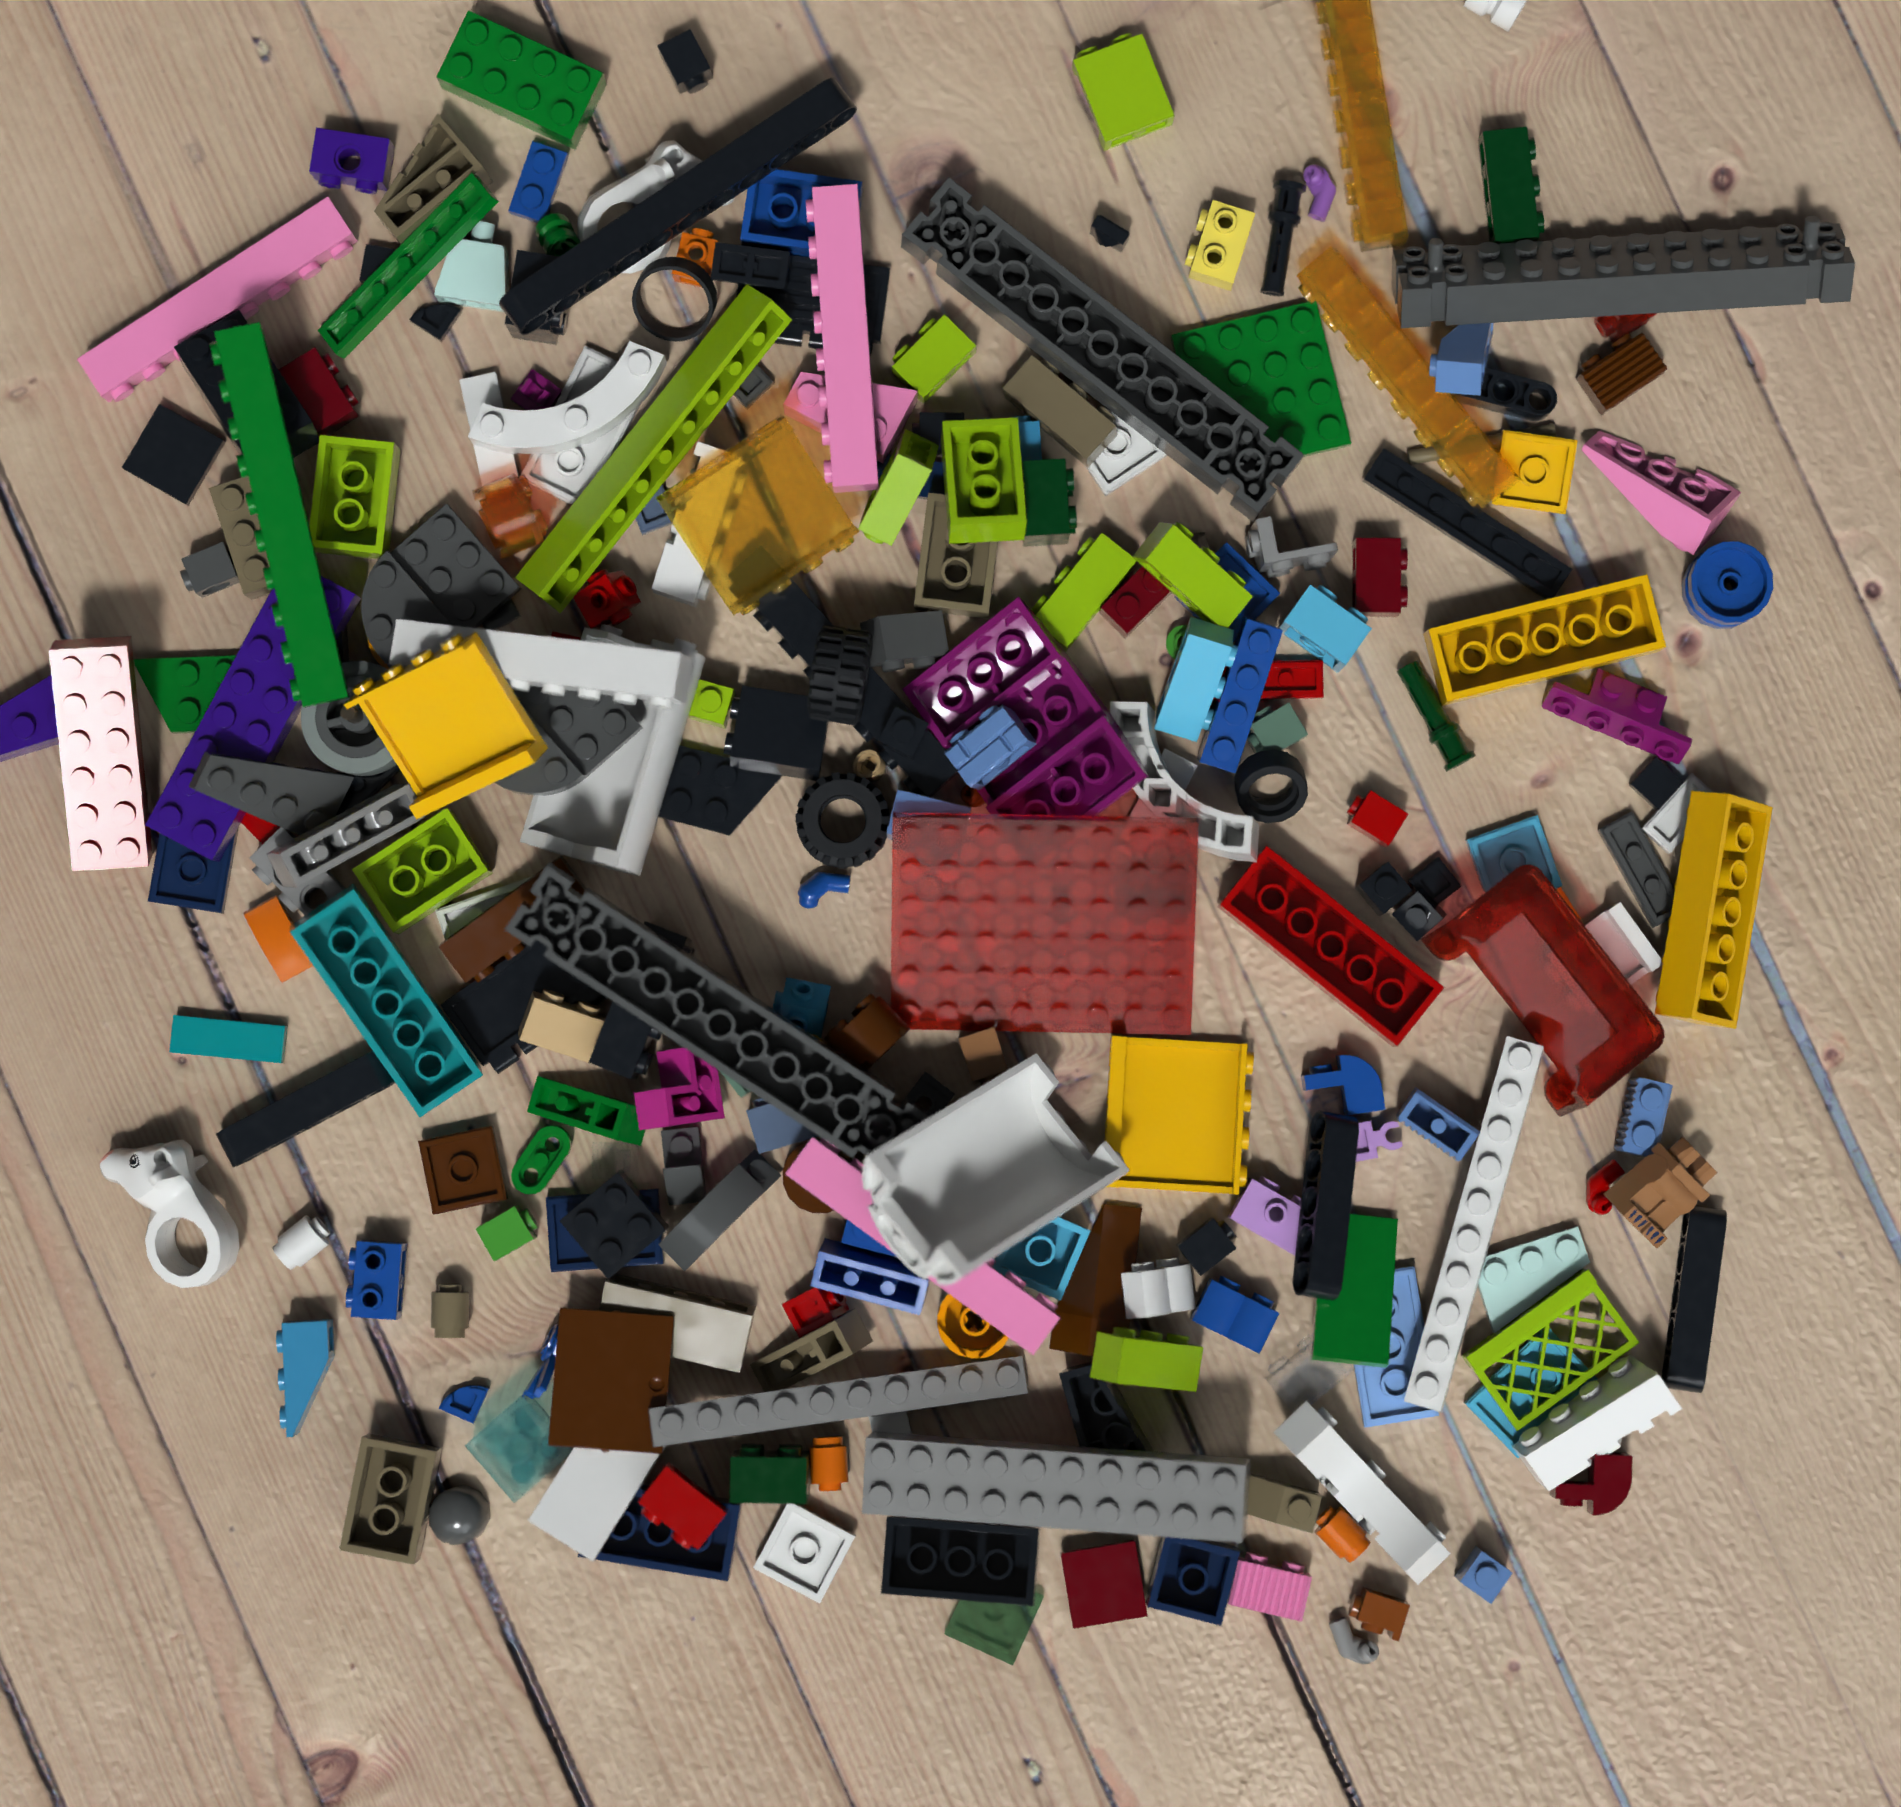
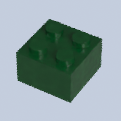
M1066 458L1022 461L1027 519L1023 547L1068 544L1070 534H1075V528H1077L1076 506H1068V497H1073L1074 491L1073 468L1066 469Z
M741 1444L739 1450H735L731 1455L730 1503L807 1504L809 1498L810 1452L802 1451V1445L780 1444L777 1451L764 1450V1444Z

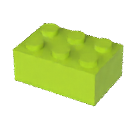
M1018 417L942 421L941 450L949 544L1024 540L1027 519Z
M327 435L319 436L309 525L316 553L379 559L386 551H390L401 451L394 442Z
M445 808L352 869L392 932L396 934H401L435 912V910L493 874L459 819L449 808Z

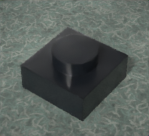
M1422 887L1392 913L1417 942L1447 915Z

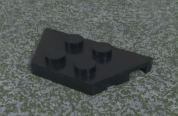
M680 745L658 817L731 836L773 786L781 780L782 776L733 768L730 766V758Z

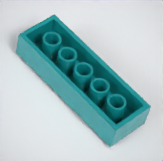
M354 883L290 925L291 935L419 1117H422L483 1076L482 1068Z

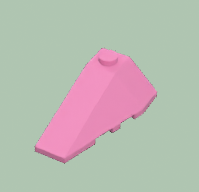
M1600 430L1582 447L1584 454L1662 537L1671 541L1679 550L1689 552L1692 555H1695L1710 540L1741 493L1708 472L1698 468L1695 474L1675 467V459L1664 456L1662 460L1646 456L1641 446Z

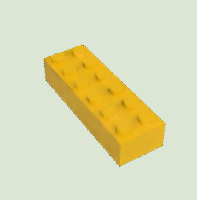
M1647 574L1430 628L1423 634L1442 706L1657 653L1666 647Z
M1691 791L1690 803L1687 807L1684 839L1680 848L1681 857L1678 875L1674 884L1675 893L1672 911L1668 921L1669 929L1665 953L1662 957L1660 984L1656 994L1655 1014L1699 1025L1736 1029L1773 807L1728 793Z

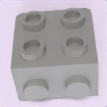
M1271 516L1256 519L1248 531V536H1245L1248 558L1254 557L1257 571L1259 573L1267 572L1268 578L1287 575L1290 573V569L1304 565L1305 571L1324 568L1327 566L1326 563L1330 562L1338 551L1337 543H1330L1278 553Z

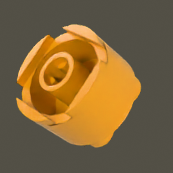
M947 1293L939 1305L937 1314L938 1331L944 1344L955 1354L972 1359L989 1357L998 1352L1006 1344L1009 1337L983 1318L981 1319L983 1326L980 1329L975 1325L968 1328L965 1325L968 1321L966 1313L971 1309Z

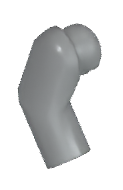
M1346 1617L1329 1622L1335 1643L1342 1657L1359 1664H1369L1378 1658L1379 1648L1377 1644L1352 1635Z

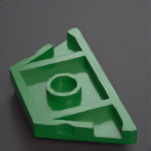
M236 655L134 659V665L170 732L173 734L195 733Z

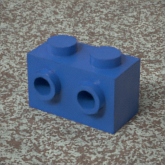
M359 1240L357 1241L356 1248L351 1247L349 1270H354L353 1285H348L346 1291V1308H351V1317L388 1320L401 1318L407 1243Z

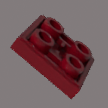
M1135 1540L1060 1552L1073 1629L1148 1616Z

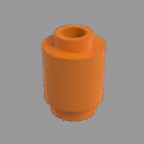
M843 1436L813 1438V1447L809 1448L811 1484H819V1491L842 1490L841 1483L849 1482L847 1446H843Z
M1329 1506L1316 1519L1318 1527L1315 1533L1340 1559L1344 1557L1349 1563L1359 1557L1371 1543L1366 1537L1367 1532L1342 1506L1335 1510L1332 1506Z

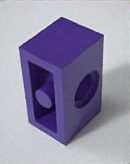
M316 128L309 172L315 180H318V184L323 187L339 189L341 184L355 186V190L361 193L377 194V190L387 191L389 189L395 147L389 138ZM348 157H360L361 161L356 169L351 171L343 169V163Z

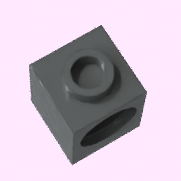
M224 542L181 559L185 569L180 571L187 590L189 592L194 590L202 598L240 583L228 545Z

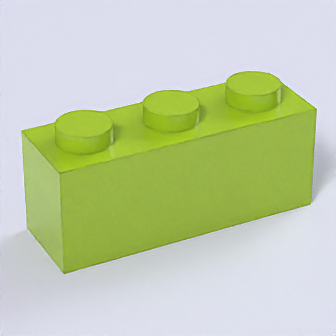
M1159 522L1132 557L1201 620L1228 628L1253 597L1244 589L1246 582L1231 570L1226 572L1217 564L1220 561L1219 557L1205 546L1199 548L1191 540L1194 535L1179 522L1175 524Z
M1101 533L1096 540L1091 536L1086 540L1077 552L1082 557L1073 569L1067 565L1054 581L1059 587L1050 598L1044 594L1031 609L1065 652L1137 562L1128 552L1104 533Z
M1114 1327L1113 1334L1097 1332L1090 1377L1116 1384L1196 1392L1203 1347L1188 1344L1189 1336L1167 1333L1166 1340H1163V1333L1141 1330L1140 1337L1136 1336V1330Z

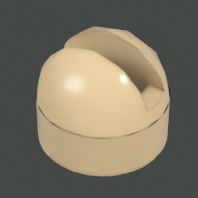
M864 750L855 758L853 768L857 776L874 782L880 780L886 772V763L877 752ZM869 761L876 766L873 772L865 766Z

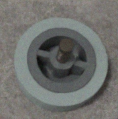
M366 661L343 662L342 667L349 697L351 698L354 695L352 689L368 678H372L374 682L382 679L381 674L387 669ZM350 698L306 708L302 706L301 727L304 738L315 756L326 765L354 776L376 775L397 765L360 705L357 704L346 709L344 704Z

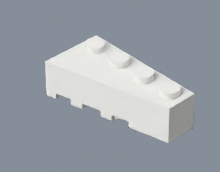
M698 441L694 455L699 457V462L696 469L692 468L687 473L683 486L685 487L683 497L686 500L684 505L679 504L676 509L671 526V532L674 535L672 540L668 539L666 541L651 588L654 594L696 608L699 599L705 601L708 596L712 579L707 578L711 564L718 565L724 544L719 543L723 529L730 530L736 509L731 508L735 494L742 495L748 478V474L743 473L744 465L740 455Z

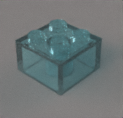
M524 1394L465 1445L514 1503L522 1499L563 1463L574 1449L571 1447L548 1446L550 1416L534 1398L531 1399Z

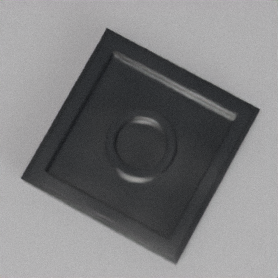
M159 404L123 464L122 469L189 506L226 442Z

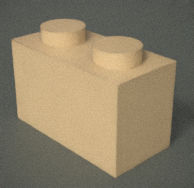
M543 989L542 994L533 991L518 1030L519 1040L589 1063L605 1022L604 1014L599 1013L600 1008L584 1001H579L578 1006L565 1002L564 995L552 990Z

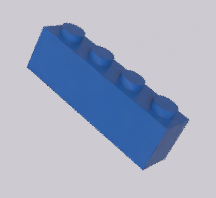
M1245 616L1243 617L1234 644L1238 646L1237 654L1232 667L1226 668L1224 674L1226 678L1225 686L1220 699L1215 701L1213 718L1208 731L1206 730L1197 756L1199 762L1236 774L1283 632L1281 628Z

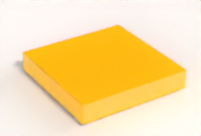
M1502 429L1491 504L1566 514L1578 440Z

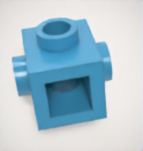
M786 978L784 991H776L773 1009L810 1034H815L821 1038L831 986Z

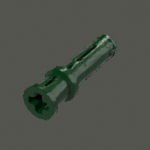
M1418 660L1399 669L1397 674L1430 731L1428 740L1431 744L1437 746L1446 763L1444 766L1446 772L1476 756L1474 751L1468 750L1458 732L1460 730L1459 724L1455 721L1451 722L1430 682H1428Z

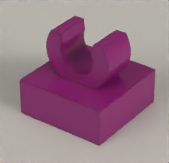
M531 369L510 399L524 410L545 409L554 407L562 390Z

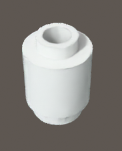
M305 1215L277 1238L278 1243L272 1248L280 1261L288 1269L292 1270L297 1265L302 1267L329 1245L327 1236L330 1234V1231L317 1216L311 1219Z

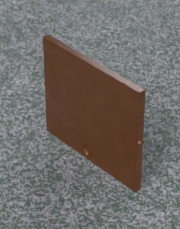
M560 1308L548 1446L598 1449L604 1453L612 1450L663 1454V1446L653 1447L648 1409L667 1406L674 1316L621 1313L620 1310L608 1312Z

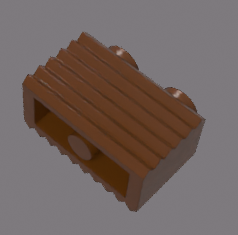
M1641 332L1634 338L1630 333L1624 335L1611 345L1614 350L1611 354L1602 359L1598 353L1580 366L1583 372L1576 380L1601 416L1667 370V366L1663 363L1644 333Z

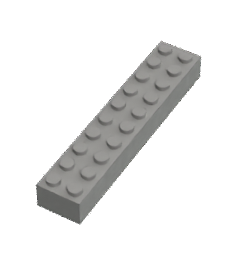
M874 1431L866 1437L862 1513L1242 1543L1247 1536L1250 1459Z

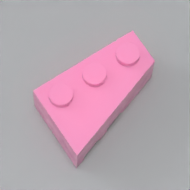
M800 372L783 403L784 414L821 433V423L828 422L827 408H820L818 388L820 385H826L825 375ZM872 383L877 461L884 463L918 401V390Z

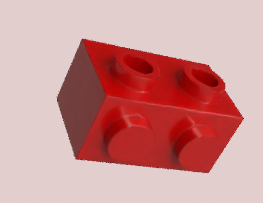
M671 1463L666 1465L638 1501L643 1506L640 1512L652 1523L659 1526L663 1522L673 1530L671 1537L686 1549L694 1546L699 1550L729 1510Z

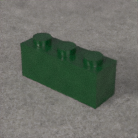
M1527 127L1482 131L1478 139L1489 242L1500 244L1516 243L1520 240L1537 241L1540 237L1539 233H1544V217L1542 210L1537 211L1535 197L1540 196V181L1538 174L1532 173L1531 160L1536 159L1534 137L1528 138Z

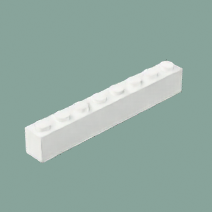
M396 619L389 664L393 666L401 663L403 667L412 664L411 659L428 648L433 653L442 649L440 645L456 634L460 633L462 638L477 632L512 690L529 692L530 686L542 687L543 693L556 696H564L565 690L578 691V697L589 700H600L601 694L614 696L613 701L630 705H636L637 699L650 700V706L662 709H672L673 703L686 705L693 659L680 652Z

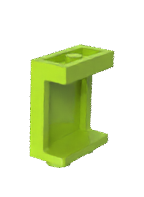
M1132 33L1123 34L1111 41L1112 45L1098 50L1097 46L1086 48L1077 54L1076 59H1073L1072 70L1079 79L1099 130L1098 138L1103 151L1173 125L1175 115L1142 33L1134 37Z

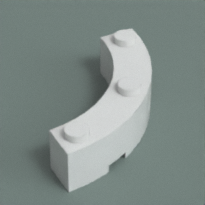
M629 341L624 353L606 377L592 389L569 402L539 410H510L482 402L468 438L474 445L508 454H550L587 444L620 425L649 396L667 365L664 354Z
M1110 701V714L1126 736L1148 774V777L1133 787V790L1152 814L1174 834L1201 850L1233 860L1257 862L1259 824L1253 816L1223 812L1206 806L1187 794L1174 781L1163 761L1157 742L1156 730L1154 729L1155 711L1148 702Z
M1307 1401L1304 1402L1274 1431L1275 1435L1370 1535L1377 1530L1379 1534L1374 1539L1419 1585L1451 1554L1441 1544L1446 1537L1431 1521L1424 1526L1384 1484L1382 1480L1387 1475L1372 1459L1365 1463L1333 1429L1338 1422L1323 1407L1316 1411Z

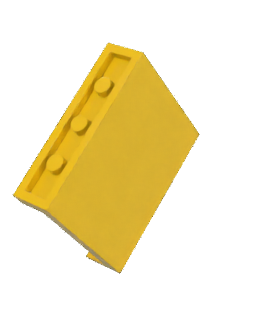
M477 632L462 638L460 633L456 634L440 645L442 649L433 653L428 648L411 659L412 664L403 667L401 663L390 667L381 674L383 678L376 682L372 678L362 681L352 689L354 695L344 704L346 709L357 704L360 705L410 784L417 798L411 803L409 809L416 819L534 764L548 749Z
M1110 1036L1104 1142L1107 1141L1113 1150L1122 1156L1129 1171L1106 1187L1239 1195V1187H1246L1247 1165L1241 1164L1242 1149L1248 1150L1249 1127H1243L1244 1112H1250L1252 1092L1251 1089H1245L1246 1074L1253 1073L1254 1053L1247 1052L1248 1044Z

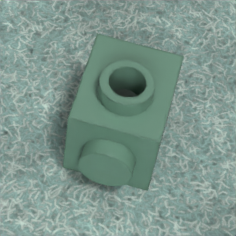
M1290 703L1283 705L1275 711L1270 705L1255 714V723L1251 726V735L1248 736L1247 741L1254 753L1272 749L1284 751L1304 739L1308 733Z

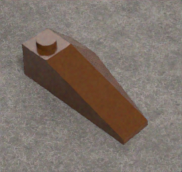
M1112 1204L1103 1205L1077 1261L1063 1297L1057 1303L1058 1307L1054 1312L1060 1316V1319L1051 1330L1049 1349L1093 1356L1097 1332L1113 1334L1114 1327L1130 1328V1319H1126L1121 1273L1132 1271L1131 1264H1135L1137 1260L1142 1208Z

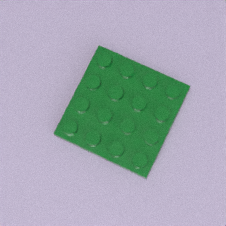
M1316 300L1171 335L1174 353L1266 424L1269 428L1265 436L1272 442L1276 443L1282 437L1303 453L1304 457L1351 445Z

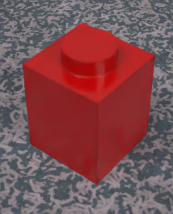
M1371 790L1364 797L1358 794L1346 812L1352 816L1347 825L1384 848L1390 845L1409 815Z

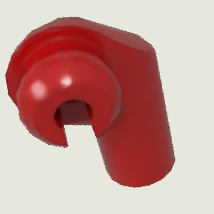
M1614 1159L1587 1180V1206L1592 1212L1599 1215H1605L1612 1209L1613 1204L1604 1193L1610 1189V1185L1625 1174L1622 1167Z

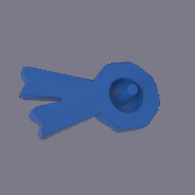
M558 1324L551 1328L541 1346V1360L543 1363L522 1393L531 1399L534 1397L540 1398L550 1383L555 1369Z

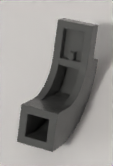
M754 1149L658 1245L686 1271L781 1175Z

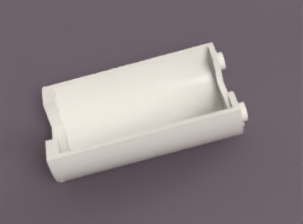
M601 624L600 630L584 627L580 641L680 652L692 658L693 664L686 705L673 703L672 709H662L650 706V700L637 699L636 705L623 704L643 729L576 786L553 795H534L520 842L597 866L640 876L706 658L698 653L696 644L675 638L673 644H668L652 639L651 644L647 645L621 637L623 630L609 625Z
M1037 1053L866 1156L862 1169L863 1189H870L873 1203L868 1206L873 1221L894 1254L921 1278L926 1279L932 1276L936 1278L938 1285H950L957 1282L1121 1178L1129 1171L1122 1156L1114 1151L1107 1141L1100 1144L1091 1156L1085 1143L1078 1139L1065 1123L1062 1114L1055 1110L1047 1099L1059 1081L1050 1066L1045 1064Z

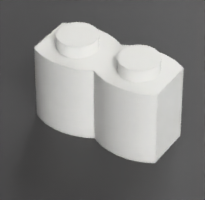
M1179 1257L1156 1260L1157 1267H1154V1262L1131 1264L1132 1271L1121 1273L1126 1319L1147 1318L1196 1309L1190 1263L1179 1264Z

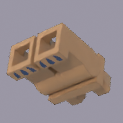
M1683 1136L1668 1150L1660 1143L1656 1144L1651 1149L1654 1154L1642 1159L1604 1193L1616 1209L1656 1249L1668 1239L1662 1233L1680 1215L1693 1210L1698 1199L1703 1202L1710 1196L1703 1186L1717 1174V1171Z

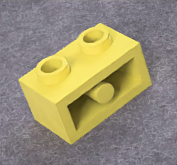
M1216 200L1212 201L1210 210L1202 208L1196 227L1197 231L1202 232L1199 245L1191 244L1185 262L1186 266L1191 267L1188 278L1231 291L1255 213Z

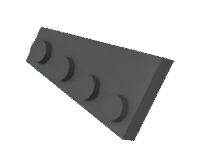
M205 752L189 787L301 835L336 816L354 777L346 773L325 772L320 769L299 768L281 763L260 762L249 758Z

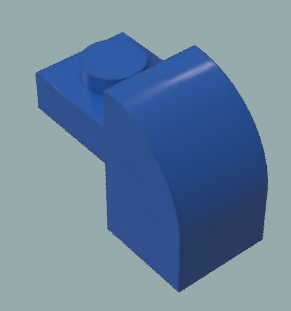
M1337 1055L1338 1071H1332V1065L1327 1064L1309 1067L1310 1075L1301 1076L1303 1091L1340 1086L1344 1115L1385 1110L1380 1078L1375 1069L1361 1058L1351 1055Z

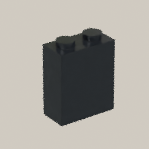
M742 685L740 697H733L730 719H735L736 724L734 733L727 732L724 754L730 755V766L733 768L817 781L820 776L829 721L810 719L807 709L808 696Z

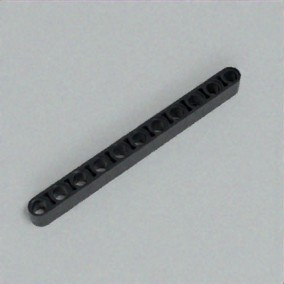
M835 78L826 79L510 289L502 296L499 305L520 334L527 335L532 333L845 124L854 116L857 107Z

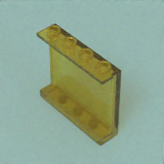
M779 415L655 498L733 615L739 612L745 615L753 611L761 604L759 601L761 597L770 591L773 594L783 591L791 585V577L802 570L806 574L816 569L824 562L821 557L833 549L836 553L846 549L855 541L853 536L860 532L853 525L827 483H825L824 478L793 432L794 429L783 415Z

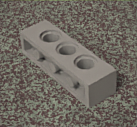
M394 784L266 853L282 886L298 887L425 818L426 816L416 819L409 809L411 803L416 799L410 784Z
M280 827L249 857L256 864L252 871L266 885L273 882L282 891L278 897L292 912L299 909L304 915H307L314 910L309 903V897L313 891L322 889L328 901L344 890L345 887L329 871L298 887H283L266 853L296 837L291 831Z

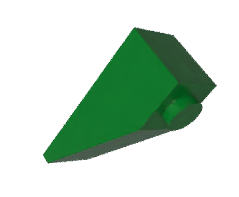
M537 1076L527 1109L528 1113L617 1141L641 1146L645 1130H639L636 1105Z

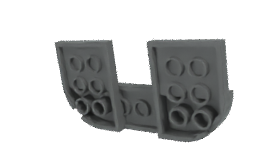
M445 504L391 553L386 551L373 566L362 594V621L372 647L390 668L393 666L389 664L396 619L478 628L518 593L521 588L451 507ZM530 686L529 692L513 690L548 749L534 764L494 783L514 793L547 796L566 791L586 779L643 727L622 703L613 701L614 696L601 694L600 700H589L578 697V691L565 690L564 696H556L543 693L542 687Z

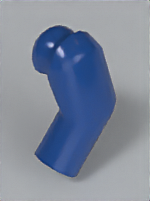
M828 872L815 873L800 885L798 889V895L800 896L799 904L804 908L812 909L818 905L819 898L827 891L848 894L851 875Z

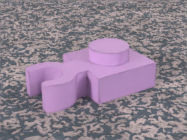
M1371 1121L1358 1123L1359 1137L1356 1162L1378 1158L1376 1149L1378 1146L1388 1150H1396L1403 1146L1402 1141L1390 1143L1386 1139L1387 1130L1399 1127L1398 1122H1385L1376 1131H1373Z

